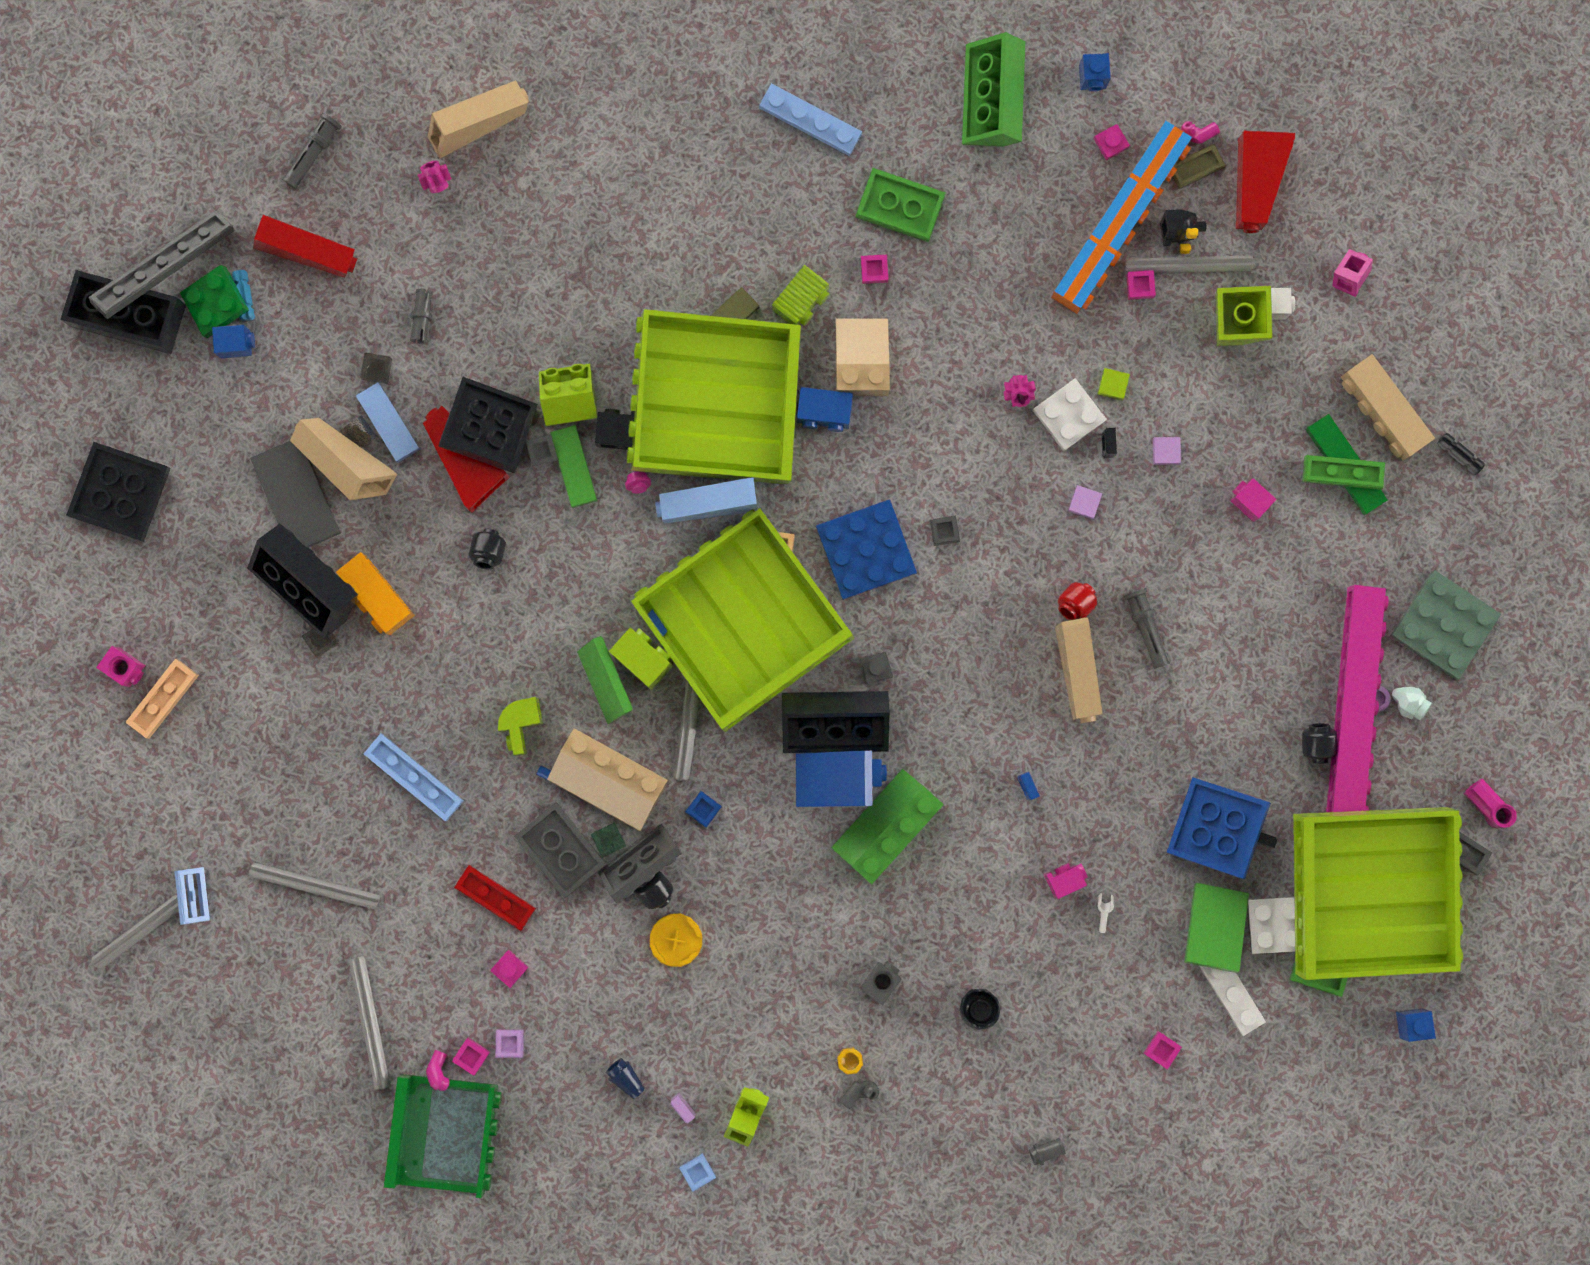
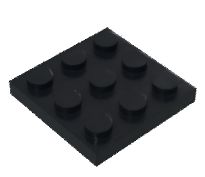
M462 377L438 446L515 473L538 404Z
M93 441L66 516L144 542L171 468Z

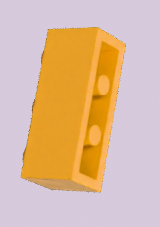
M362 552L336 571L345 583L350 584L358 594L355 604L363 613L369 612L373 617V620L370 622L380 634L383 631L388 635L393 634L415 616L370 559Z

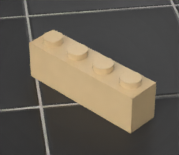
M1373 354L1341 376L1344 389L1349 394H1353L1359 401L1358 407L1364 415L1370 416L1374 422L1373 427L1380 436H1385L1390 443L1389 449L1394 456L1400 457L1403 461L1435 439Z

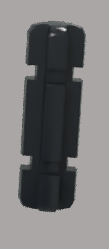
M1445 433L1438 440V446L1443 450L1447 449L1448 454L1461 465L1468 466L1467 470L1472 474L1476 475L1484 468L1485 463L1478 457L1474 458V454L1459 441L1456 443L1455 438L1449 433Z

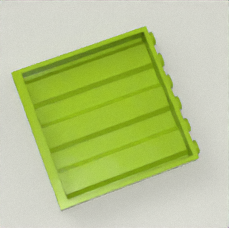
M644 309L641 317L636 319V333H640V342L635 343L634 359H638V369H633L632 385L637 386L636 395L631 396L630 411H635L634 421H630L628 433L629 437H633V445L628 447L627 463H631V471L729 480L753 478L754 482L788 484L792 478L801 325Z
M761 508L756 511L752 509L745 513L740 523L735 526L729 525L720 532L721 536L715 541L709 540L702 544L697 554L692 557L686 556L680 560L676 569L670 573L669 571L662 573L656 578L654 585L650 588L643 587L634 595L635 598L631 601L724 732H727L855 639ZM652 609L667 629V633L664 636L648 616Z
M1449 807L1293 814L1296 975L1305 980L1461 971L1463 952L1460 948V936L1463 934V926L1460 921V910L1463 906V900L1460 895V883L1462 882L1460 856L1462 854V845L1459 841V830L1462 827V819L1459 815V810Z

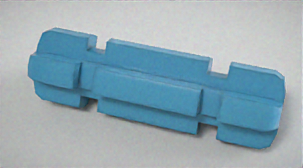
M245 270L233 271V281L249 309L248 312L239 318L242 321L254 320V309L251 307L253 306L250 285L247 283L249 282L248 273Z

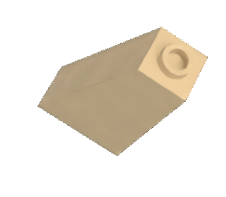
M515 80L432 113L428 139L439 159L525 114L529 102L528 95L523 88L520 89Z
M320 418L302 419L295 426V431L290 441L349 500L387 495L397 476L392 469Z
M1087 617L1061 622L1055 626L1072 718L1073 720L1080 719L1081 724L1096 721V716L1103 713L1089 619Z

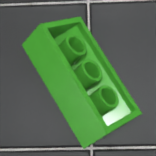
M1004 32L966 44L963 145L1004 147L1022 142L1025 69L1024 40Z
M902 769L876 797L873 805L867 807L831 848L870 884H873L944 804Z

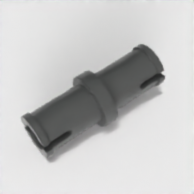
M422 288L416 289L414 311L411 312L413 324L410 341L415 343L418 340V344L427 343L428 324L432 320L430 307L433 292L427 290V293H425L426 289Z

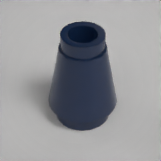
M620 1058L606 1071V1074L609 1076L608 1080L632 1099L638 1097L645 1089L629 1061L625 1062Z

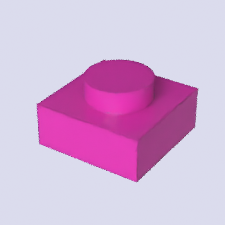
M1118 124L1094 137V141L1106 161L1130 147Z
M887 254L861 256L862 284L888 283Z
M1154 270L1127 272L1128 300L1155 298Z
M508 950L490 971L511 988L529 967Z
M1157 1031L1143 1054L1168 1070L1182 1047Z
M468 1037L452 1062L475 1076L490 1054V1051Z

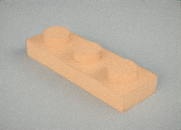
M175 659L131 714L126 723L145 738L150 739L199 675L180 660Z

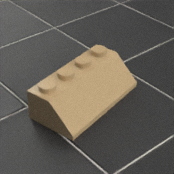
M575 728L561 749L547 779L638 831L642 830L668 781Z

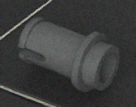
M1060 1138L1040 1146L1035 1144L1032 1149H1029L1034 1165L1040 1164L1041 1166L1044 1165L1045 1161L1066 1154Z

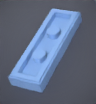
M379 382L356 395L397 463L420 450Z

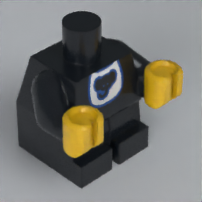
M1182 209L1165 210L1160 222L1163 246H1171L1172 243L1177 242L1179 243L1180 254H1189L1191 245L1187 244V241L1196 239L1198 232H1206V221H1197L1196 213Z

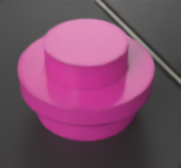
M633 472L626 477L625 488L634 494L643 493L651 486V479L647 476L646 472Z

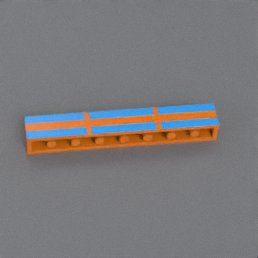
M1164 122L1051 298L1078 314L1081 308L1085 310L1094 299L1091 292L1095 286L1101 288L1108 277L1104 272L1109 265L1114 267L1122 256L1119 249L1123 244L1128 246L1135 236L1136 232L1132 229L1137 222L1142 225L1150 212L1146 209L1151 201L1156 203L1164 190L1160 186L1164 180L1170 182L1177 171V168L1174 167L1178 159L1183 161L1191 150V147L1188 146L1192 138L1190 135L1171 123Z

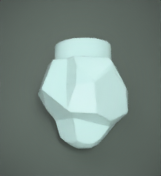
M1402 687L1396 688L1392 692L1393 699L1398 703L1397 708L1400 714L1410 719L1415 717L1421 721L1432 705L1430 701L1426 700L1427 697L1419 688Z

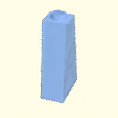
M753 478L659 494L660 501L655 502L657 518L662 517L664 524L742 514L752 509L757 510Z

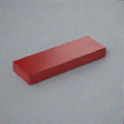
M468 865L454 887L520 931L523 930L536 910V907L471 865Z

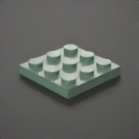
M1434 570L1390 636L1446 674L1459 680L1501 616V613Z

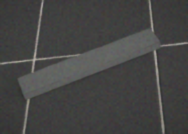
M215 210L89 296L90 303L107 319L233 233V225Z

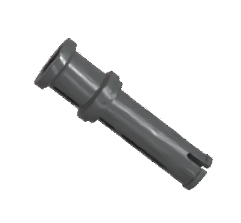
M325 113L320 115L321 120L314 131L308 133V142L282 179L295 189L298 188L301 180L322 149L329 147V140L335 131L340 130L342 127Z
M1144 588L1125 595L1124 599L1129 602L1133 613L1132 621L1134 620V622L1138 623L1154 665L1153 667L1156 669L1170 664L1152 617L1155 616V611L1150 608L1145 594L1147 589ZM1136 598L1139 599L1142 610L1139 609ZM1144 619L1147 620L1148 627H1146ZM1148 631H1151L1158 653L1155 652Z

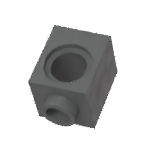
M888 961L884 965L878 962L860 986V989L881 1005H884L902 980L897 975L900 970ZM879 974L889 976L890 982L887 987L878 988L875 985V978Z

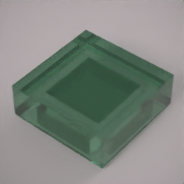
M615 822L591 834L602 858L626 847V843Z

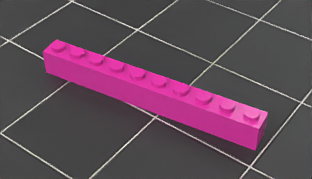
M1361 585L1347 587L1334 730L1337 732L1338 748L1337 755L1331 758L1326 812L1369 811V807L1366 806V798L1371 792V780L1368 779L1369 769L1373 767L1374 763L1371 744L1376 738V727L1373 726L1374 716L1378 714L1379 710L1376 691L1379 690L1381 685V675L1378 674V669L1384 656V650L1381 648V637H1384L1386 633V622H1383V616L1389 603L1388 596H1385L1386 588Z

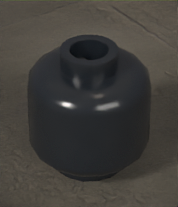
M487 528L483 532H477L472 538L469 558L478 568L494 569V566H498L502 562L506 542L499 535V532L494 529Z
M1310 724L1309 728L1302 732L1303 755L1311 758L1313 763H1328L1329 758L1337 755V732L1330 728L1329 724Z
M659 871L650 881L644 882L636 888L633 893L646 908H663L671 901L673 886L663 873Z

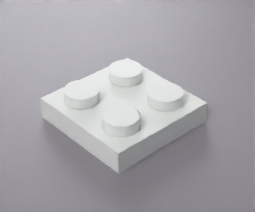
M1076 378L1033 409V412L1063 451H1066L1107 420Z
M1294 897L1249 899L1248 915L1252 954L1295 952Z

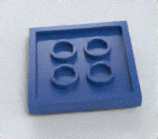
M890 499L816 525L842 600L917 574Z
M1192 777L1167 853L1245 880L1271 803Z

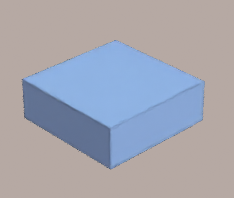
M703 1153L679 1167L692 1192L716 1178Z

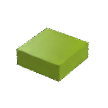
M1104 368L1097 395L1123 401L1130 374Z

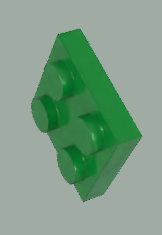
M219 265L180 292L199 331L206 338L213 335L212 327L227 326L249 311L227 267Z

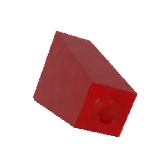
M1244 130L1238 138L1236 229H1243L1244 233L1249 234L1258 233L1268 223L1296 133Z
M262 215L253 243V249L344 278L347 271L353 273L358 259L353 257L355 251L353 248L266 215Z
M443 406L439 409L434 408L425 416L426 421L423 422V425L464 506L473 513L510 476L500 468L439 447L438 445L450 413Z

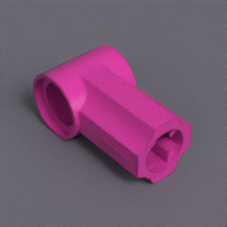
M1479 779L1465 791L1464 795L1479 810L1492 828H1507L1516 822L1517 814L1515 809L1506 804L1483 779ZM1499 809L1505 813V821L1503 823L1498 822L1496 819V812Z

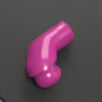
M1190 121L1183 123L1181 126V130L1192 137L1190 142L1202 144L1220 133L1219 127L1215 122L1202 129L1195 127V124H1192Z
M435 1050L426 1068V1075L430 1086L434 1090L445 1091L450 1082L448 1078L444 1077L441 1068L447 1054Z

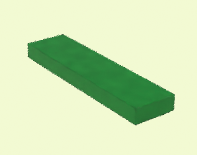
M1327 414L1305 429L1324 457L1360 460L1330 414ZM1344 486L1363 515L1368 514L1388 501L1382 490Z

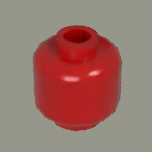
M1074 582L1070 584L1058 598L1060 614L1069 621L1086 618L1097 605L1094 588L1087 583Z

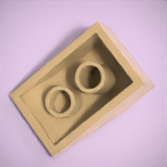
M836 319V391L853 393V396H888L890 390L888 319Z

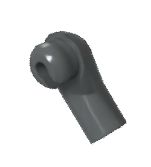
M870 1080L855 1081L840 1099V1102L850 1109L858 1098L876 1099L879 1095V1088L876 1083Z

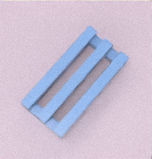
M204 867L174 871L180 925L210 921ZM193 874H196L198 896L201 913L200 917H197ZM184 875H186V884H187V893H188V901H189L190 918L188 917V908H187V899H186Z

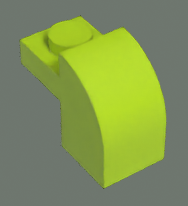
M532 697L514 701L502 711L499 717L498 731H509L510 735L506 736L508 751H513L514 756L527 754L523 728L543 724L539 698Z
M744 1087L739 1095L723 1137L749 1147L769 1097L758 1089Z

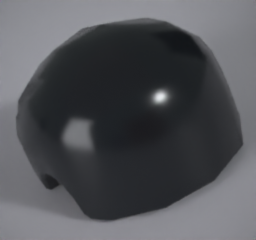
M987 989L969 990L961 999L959 1008L961 1018L965 1024L976 1030L991 1028L998 1021L1001 1010L997 997Z

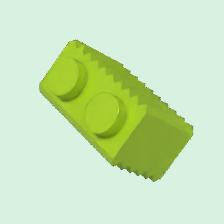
M804 265L773 302L772 310L789 324H802L805 326L814 314L811 310L815 305L821 306L830 295L827 292L829 283Z

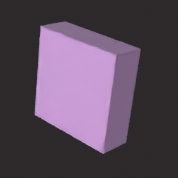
M1180 437L1153 438V465H1179L1181 463Z
M1077 485L1068 511L1094 519L1102 493Z
M496 1030L495 1058H523L524 1030Z
M680 1093L671 1099L670 1104L685 1123L688 1124L695 1118L696 1113Z

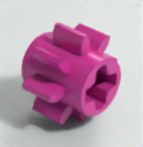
M435 160L421 166L422 173L417 176L423 190L429 188L431 193H439L449 186L447 181L452 178L446 164L440 166L439 162Z
M1013 375L1009 382H1004L1005 401L1011 400L1012 407H1026L1031 400H1035V382H1028L1027 375Z

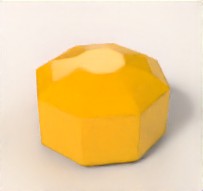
M854 1047L843 1048L837 1056L838 1068L847 1075L858 1073L863 1066L862 1053Z

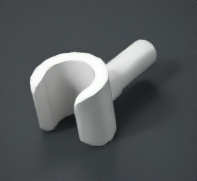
M1102 893L1098 896V909L1101 911L1100 933H1106L1107 917L1114 908L1113 895H1111L1109 903L1102 902Z

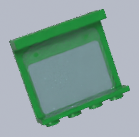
M407 1074L398 1076L384 1188L394 1189L398 1185L476 1193V1198H482L485 1191L490 1190L492 1174H487L488 1164H493L495 1147H491L492 1136L497 1135L498 1119H494L495 1108H500L502 1092H497L498 1085L449 1079L448 1088L445 1091H439L438 1089L434 1090L430 1086L428 1078L425 1076Z

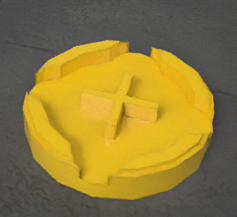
M673 913L660 918L650 933V948L653 955L662 964L667 966L682 967L691 963L699 955L702 947V932L699 925L691 917L682 913Z

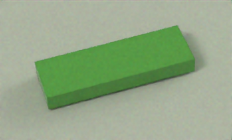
M576 425L550 432L571 507L575 508L596 502L597 497Z
M1306 455L1304 456L1302 482L1381 490L1384 486L1385 462Z

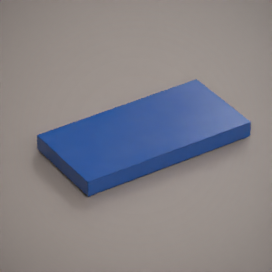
M872 751L796 754V807L873 805Z

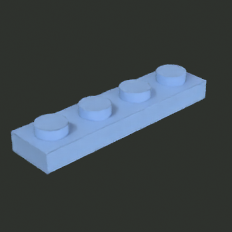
M772 83L759 105V109L848 156L851 155L862 135L861 130Z
M382 733L379 734L364 753L366 757L444 821H448L464 801Z

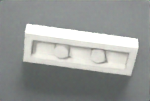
M1199 966L1242 1036L1266 1023L1236 973Z

